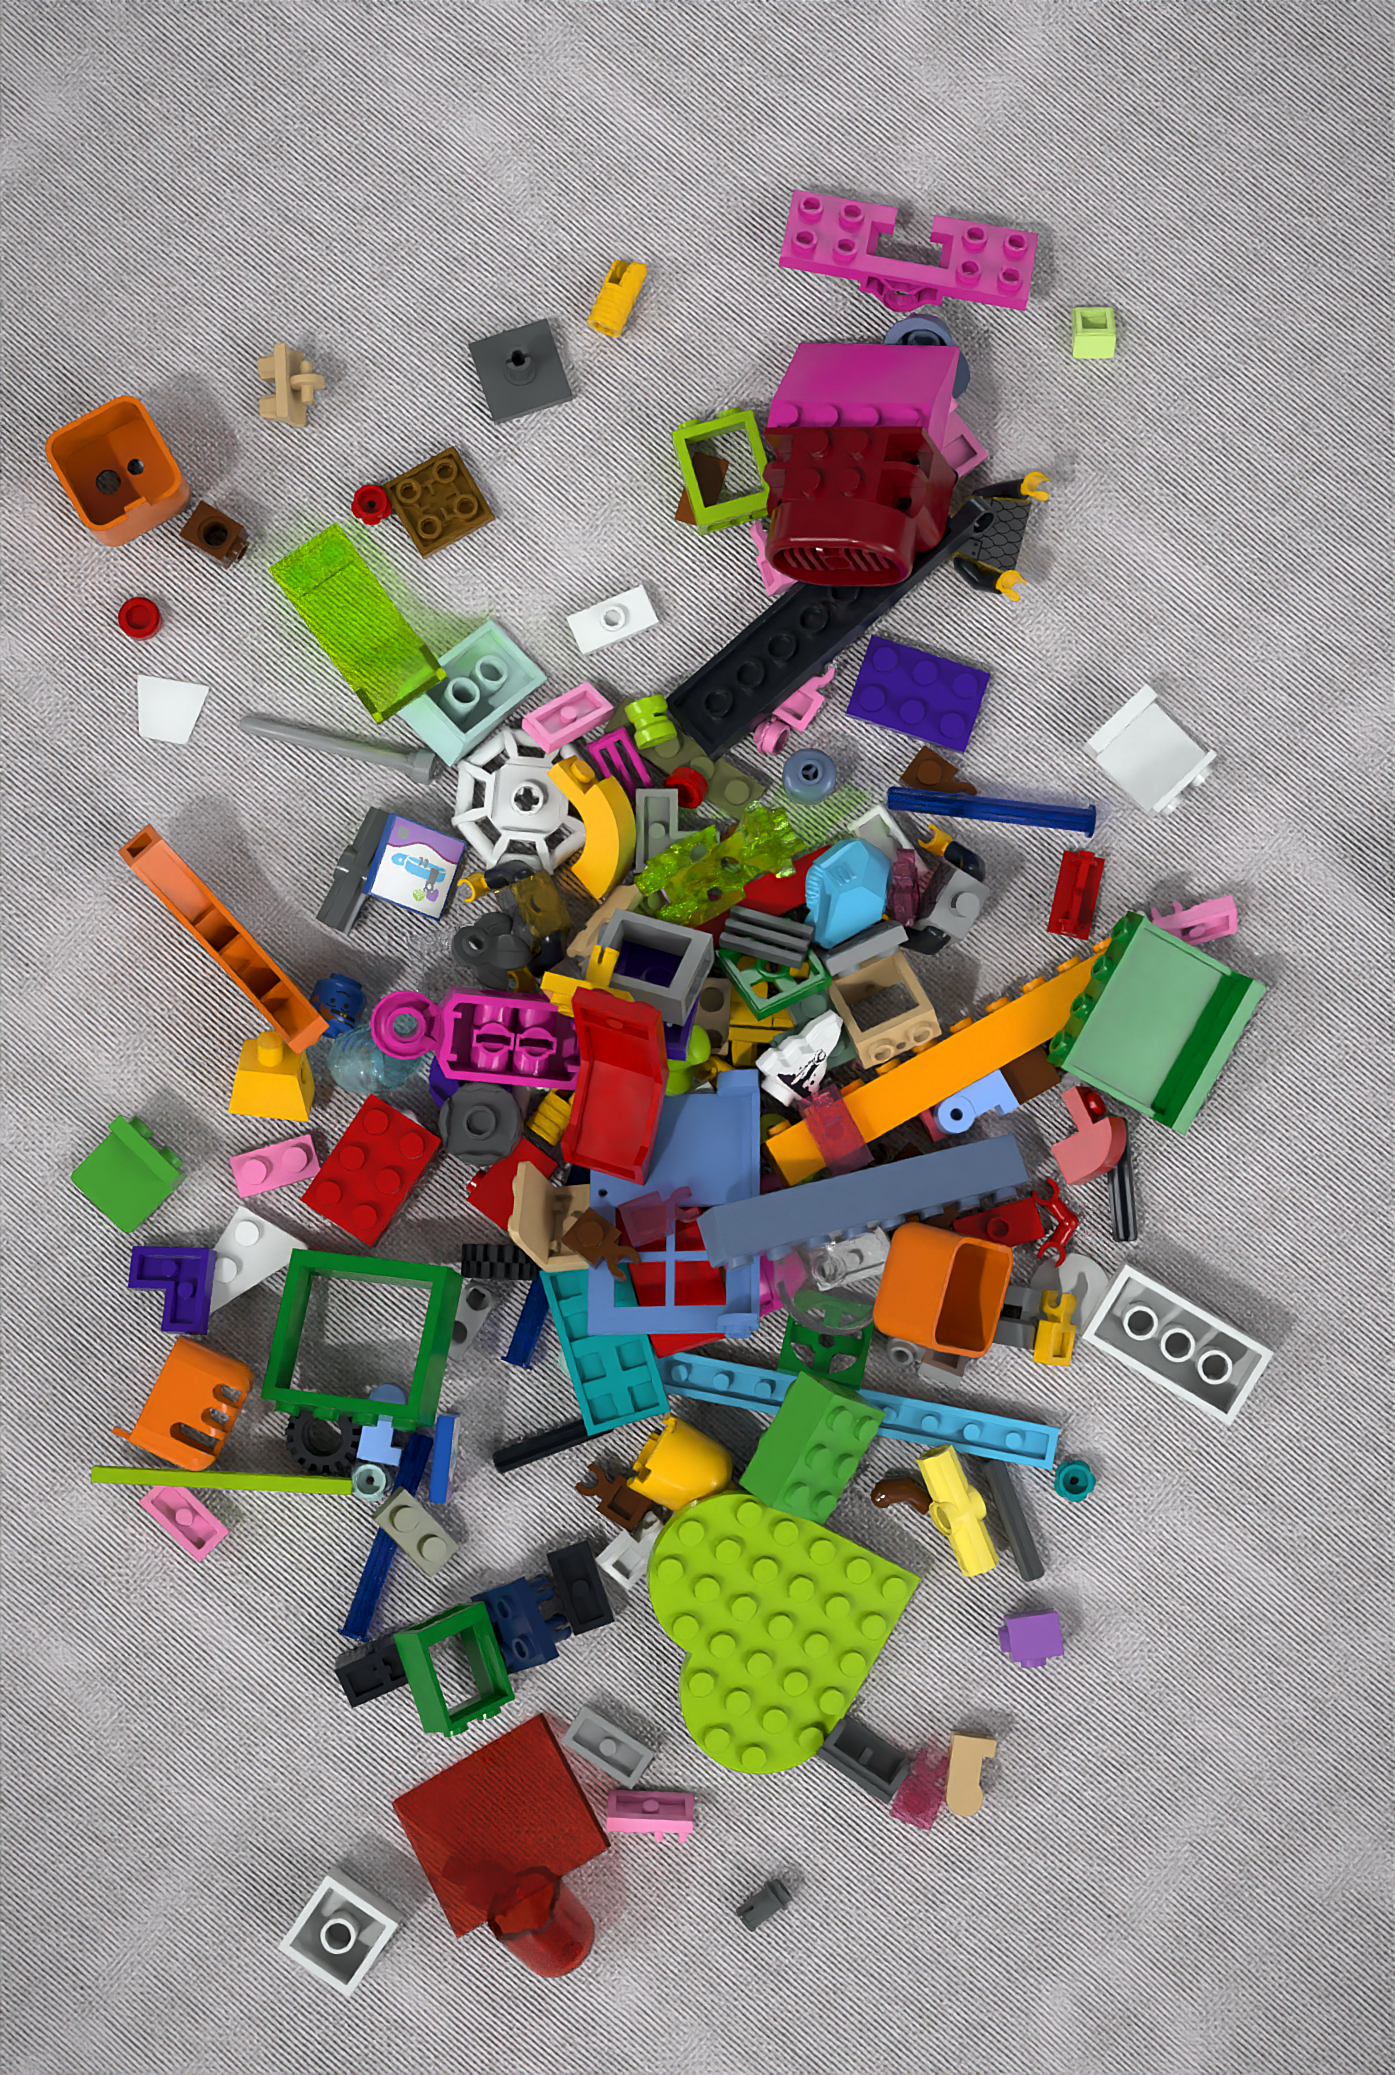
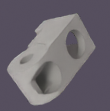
M473 1278L460 1293L448 1352V1358L456 1364H459L501 1298Z

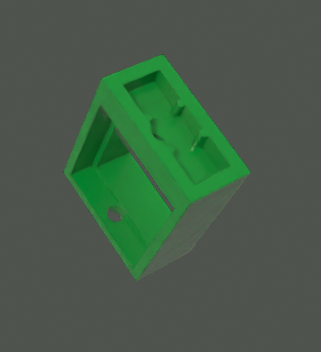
M484 1601L458 1603L393 1634L425 1733L443 1732L444 1737L461 1734L469 1729L468 1722L476 1718L479 1721L492 1718L502 1712L500 1706L515 1699ZM459 1632L479 1694L447 1709L428 1647Z

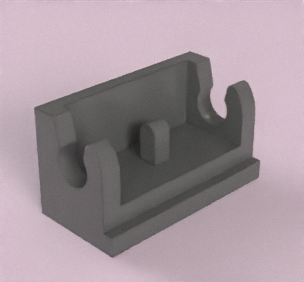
M845 1714L843 1719L840 1718L832 1731L824 1738L822 1745L815 1751L818 1757L886 1805L889 1804L893 1795L911 1769L909 1766L912 1763V1759L847 1714Z

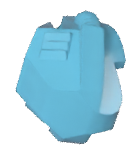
M847 838L836 843L814 860V864L807 872L805 897L807 908L811 911L806 916L804 925L814 927L812 941L827 950L881 920L882 914L886 912V908H890L893 878L891 859L878 847L863 838Z

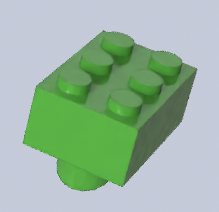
M801 1370L797 1379L792 1381L787 1388L784 1402L772 1424L760 1436L757 1450L741 1477L739 1484L772 1509L824 1525L828 1516L835 1509L837 1500L850 1477L855 1473L857 1465L870 1441L877 1434L879 1425L886 1413L855 1390Z

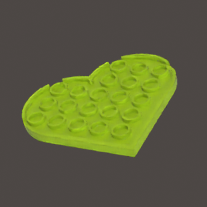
M724 1490L721 1494L709 1496L699 1501L696 1499L681 1508L664 1525L652 1546L647 1564L646 1584L650 1602L658 1622L675 1643L688 1651L680 1670L678 1701L685 1725L696 1744L715 1762L731 1770L748 1774H771L785 1771L798 1766L815 1755V1751L822 1745L827 1734L832 1731L840 1718L843 1719L920 1582L921 1578L918 1574L822 1524L772 1509L746 1490Z

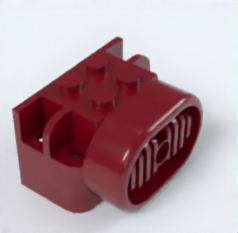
M923 426L765 427L763 435L777 452L775 462L765 465L762 474L764 481L770 487L766 510L771 518L764 552L769 564L778 572L804 583L821 586H891L909 577L913 569L916 552L930 550L942 540L956 475ZM912 461H919L920 465L919 467H917L909 463H911Z

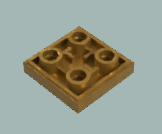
M454 445L382 485L384 492L423 560L495 520L494 514Z

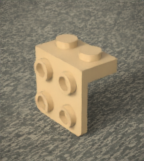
M530 1161L520 1162L518 1164L517 1176L514 1177L512 1183L515 1198L513 1214L510 1215L508 1220V1231L511 1239L546 1273L589 1269V1264L564 1245L561 1238L587 1208L590 1207V1184L554 1187Z

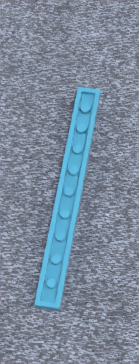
M652 1346L665 1391L669 1394L777 1415L784 1402L787 1388L792 1381L797 1379L795 1376L778 1373L774 1370L684 1352L657 1359L654 1347ZM863 1388L856 1391L886 1413L879 1425L876 1434L878 1436L933 1447L951 1444L954 1450L958 1452L1052 1470L1060 1429L1058 1427Z

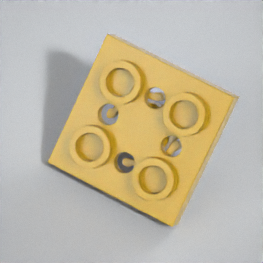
M593 945L584 981L545 971L540 988L548 996L550 1003L559 1007V1013L573 1018L571 1000L577 986L590 990L593 988L604 989L617 998L634 1002L635 1000L629 992L609 987L615 963L619 957L618 951L609 947L602 950L603 947L601 945Z

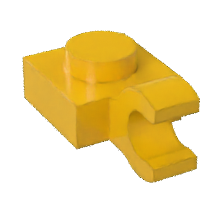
M1044 1289L1041 1308L1045 1312L1047 1320L1040 1319L1038 1330L1035 1335L1032 1361L1046 1365L1069 1367L1077 1325L1070 1324L1072 1313L1076 1308L1077 1298L1076 1295L1062 1293L1061 1303L1057 1306L1058 1291Z

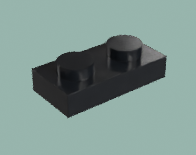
M586 1539L547 1553L546 1556L574 1636L615 1622L588 1540Z

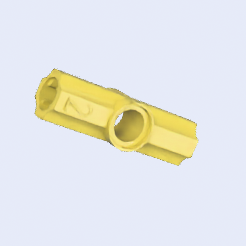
M944 1444L921 1453L916 1461L933 1500L930 1503L929 1512L934 1525L939 1532L948 1537L963 1576L972 1577L988 1572L996 1567L999 1559L983 1522V1518L986 1516L985 1503L979 1492L972 1485L968 1484L953 1445Z

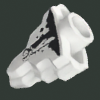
M829 1010L808 1022L798 1035L788 1036L776 1048H769L767 1052H764L755 1061L758 1068L766 1075L760 1086L787 1107L794 1098L805 1105L811 1106L818 1095L817 1092L820 1089L819 1082L826 1073L827 1056L837 1044L843 1019L832 1010Z

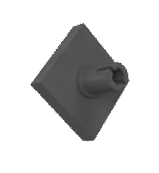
M547 318L468 344L494 425L573 400Z

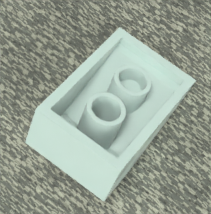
M490 619L409 681L402 690L393 709L451 768L485 740L535 693L548 678Z

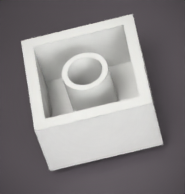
M332 1866L281 1941L278 1949L349 1998L399 1925L403 1914Z

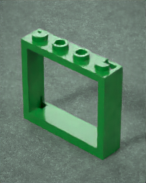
M293 1248L260 1398L274 1404V1412L287 1413L291 1416H299L300 1410L313 1411L314 1418L338 1422L339 1415L352 1417V1423L368 1427H377L379 1420L392 1422L391 1428L409 1432V1430L416 1431V1426L433 1428L464 1277L447 1266ZM314 1276L431 1290L408 1405L290 1389Z

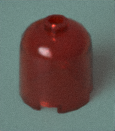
M546 1866L531 1867L517 1873L514 1876L517 1883L509 1888L504 1896L500 1892L495 1895L488 1911L487 1925L489 1929L494 1933L497 1941L527 1969L540 1977L561 1978L571 1974L585 1962L594 1946L595 1923L592 1917L561 1877L554 1874Z

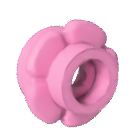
M773 716L770 721L764 719L757 726L753 741L757 743L758 753H768L777 756L785 746L790 727L781 723L778 716Z

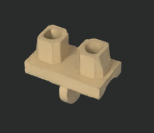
M286 343L274 344V353L257 359L260 379L266 383L275 382L276 394L264 395L259 399L260 416L269 421L285 422L295 428L307 426L306 405L314 404V391L325 388V377L313 374V362L304 361L303 352L289 349Z

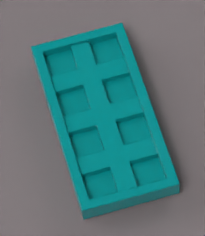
M627 1262L618 1263L617 1268L625 1273L627 1279L624 1282L615 1279V1307H640ZM589 1269L548 1273L544 1270L539 1271L588 1436L671 1411L648 1334L588 1335Z

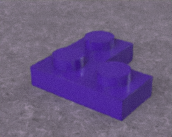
M132 1247L128 1288L135 1291L165 1292L161 1325L162 1332L167 1334L207 1335L217 1251L210 1248Z

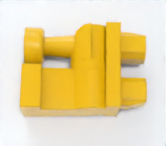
M741 956L737 964L738 970L742 972L756 965L757 958ZM770 962L765 965L767 971H769ZM803 962L800 970L790 968L789 973L797 984L808 980L809 964ZM776 963V972H778L782 966ZM764 980L751 987L757 996L767 998L768 981ZM731 984L728 1044H732L733 1066L755 1068L757 1046L771 1047L769 1041L773 1040L774 1036L790 1029H795L786 1008L757 1021Z

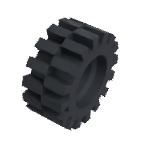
M462 1244L461 1275L464 1278L537 1281L538 1264L519 1246Z
M300 1410L299 1416L290 1415L287 1420L289 1421L288 1427L285 1428L284 1436L287 1435V1443L285 1444L287 1450H290L293 1455L291 1458L295 1463H300L302 1465L301 1468L318 1474L332 1473L348 1466L357 1457L363 1426L352 1423V1417L339 1415L338 1422H336L341 1430L339 1444L333 1450L320 1451L309 1440L310 1426L317 1420V1418L313 1417V1411Z

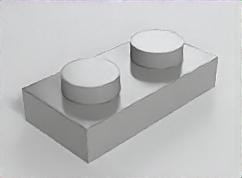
M585 1703L560 1741L631 1790L656 1752Z

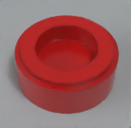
M134 597L127 600L121 606L118 622L128 637L137 641H145L153 638L159 632L162 625V616L158 607L151 600L144 597Z
M688 767L675 768L664 784V788H678V806L687 809L700 806L709 790L705 778L696 770Z

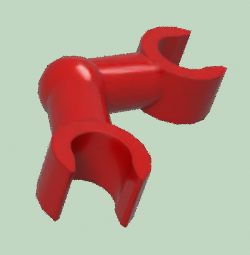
M1046 1178L1045 1181L1053 1192L1052 1197L1048 1200L1041 1199L1034 1190H1031V1197L1033 1196L1036 1204L1046 1206L1059 1224L1050 1240L1042 1244L1038 1249L1037 1259L1042 1257L1046 1248H1055L1059 1253V1258L1054 1266L1055 1269L1061 1266L1065 1260L1064 1248L1072 1233L1078 1227L1079 1218L1059 1197L1057 1183L1052 1179Z

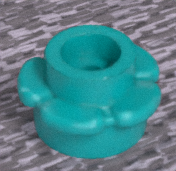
M1084 1461L1063 1462L1055 1471L1056 1480L1053 1483L1055 1491L1059 1496L1067 1497L1071 1502H1080L1086 1499L1087 1494L1094 1490L1096 1484L1095 1476L1090 1473V1466ZM1075 1476L1078 1478V1483L1072 1485L1070 1479Z

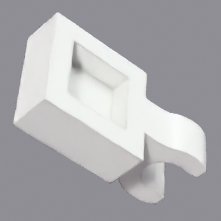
M650 1510L638 1522L634 1535L624 1529L595 1559L600 1567L627 1591L647 1571L649 1555L658 1534L664 1527L663 1521Z

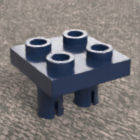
M538 1574L529 1581H526L524 1576L486 1589L470 1597L472 1602L484 1601L508 1675L548 1663L559 1657L560 1655L555 1644L571 1637L572 1631L570 1626L555 1631L557 1627L568 1622L563 1614L556 1613L544 1621L537 1606L554 1597L553 1586L538 1591L539 1588L550 1583L549 1578L544 1574Z

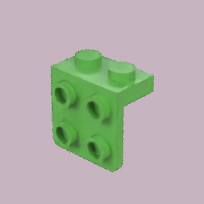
M119 1115L108 1126L112 1133L72 1172L71 1180L121 1231L131 1233L139 1227L188 1175L180 1168L184 1162L174 1151L166 1145L160 1149L150 1139L154 1133L136 1115L132 1119Z

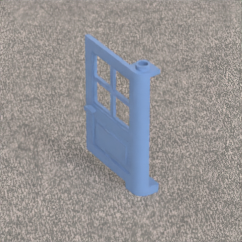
M758 1069L721 1072L717 1076V1093L680 1094L673 1097L665 1095L648 1177L644 1186L590 1169V1207L614 1227H616L617 1208L667 1207L666 1251L637 1252L641 1262H666V1306L615 1307V1278L611 1275L607 1263L603 1261L596 1270L589 1265L588 1335L725 1333L727 1338L744 1339L751 1337V1331L760 1328V1256L753 1258L754 1264L742 1269L729 1271L726 1265V1305L675 1306V1261H709L706 1251H676V1207L720 1206L760 1196V1074ZM625 1258L620 1260L619 1263L633 1261L631 1259Z

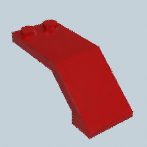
M577 986L571 1003L581 1064L569 1123L561 1139L564 1161L644 1186L648 1177L669 1078L662 1012L644 1001L630 1002L617 998L604 989L593 988L590 990Z
M667 1207L617 1208L616 1228L622 1232L624 1237L620 1241L621 1245L632 1247L637 1252L666 1251ZM676 1207V1251H706L696 1218L702 1215L700 1207ZM675 1261V1306L726 1305V1290L719 1267L712 1268L710 1261ZM627 1262L641 1307L666 1306V1262H641L639 1265L634 1262ZM725 1333L650 1334L657 1359L727 1338Z

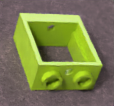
M739 407L727 409L717 415L718 419L702 423L701 419L689 420L678 425V430L672 431V445L699 536L769 517L766 504L770 487L762 477L763 469L768 462L752 409L742 411ZM745 429L763 492L705 508L686 445Z

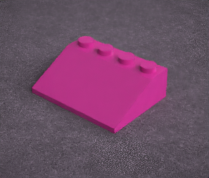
M800 343L773 397L767 427L923 426L941 452L960 349L958 346ZM912 461L909 464L920 465V462Z

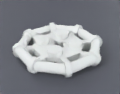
M508 724L502 726L498 734L466 760H460L456 768L459 769L455 814L451 818L453 827H457L486 861V868L491 869L510 860L517 859L527 863L535 872L545 873L547 877L553 875V871L585 845L586 832L581 815L580 820L568 816L570 800L546 773L554 766L553 763L559 754L563 759L576 755L578 759L585 761L591 768L592 766L572 742L550 754L546 753L544 758L519 756L517 745L541 747L524 729L510 728ZM506 749L510 759L505 762L504 766L497 771L495 770L492 774L482 769L483 766ZM593 769L595 778L598 782L602 781L601 774ZM476 780L486 784L484 807L472 809ZM525 789H532L533 796L539 798L538 805H532L530 811H523L522 805L515 803L516 796H522ZM488 818L495 829L499 831L502 836L495 846L478 827L477 822ZM565 825L574 832L549 852L545 840L556 834L558 829ZM511 841L536 843L538 856L506 852Z

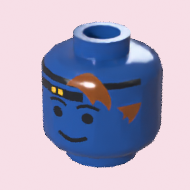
M332 973L330 978H323L316 982L309 1000L330 1026L322 1033L323 1036L337 1039L339 1033L351 1034L356 1031L367 1005L366 995L361 991L362 985L359 982Z

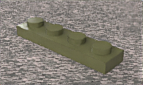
M626 696L604 728V733L610 734L616 731V728L623 725L638 755L668 776L678 767H688L696 770L705 778L709 790L704 800L743 824L766 787L722 758L714 763L695 740L675 728L677 732L675 738L653 747L638 749L634 738L636 733L635 725L628 721L624 710L627 705L635 701Z

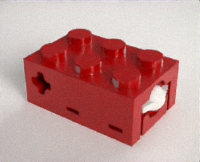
M370 1093L300 1201L370 1247L376 1248L444 1144L439 1137L423 1127L414 1112L392 1107Z

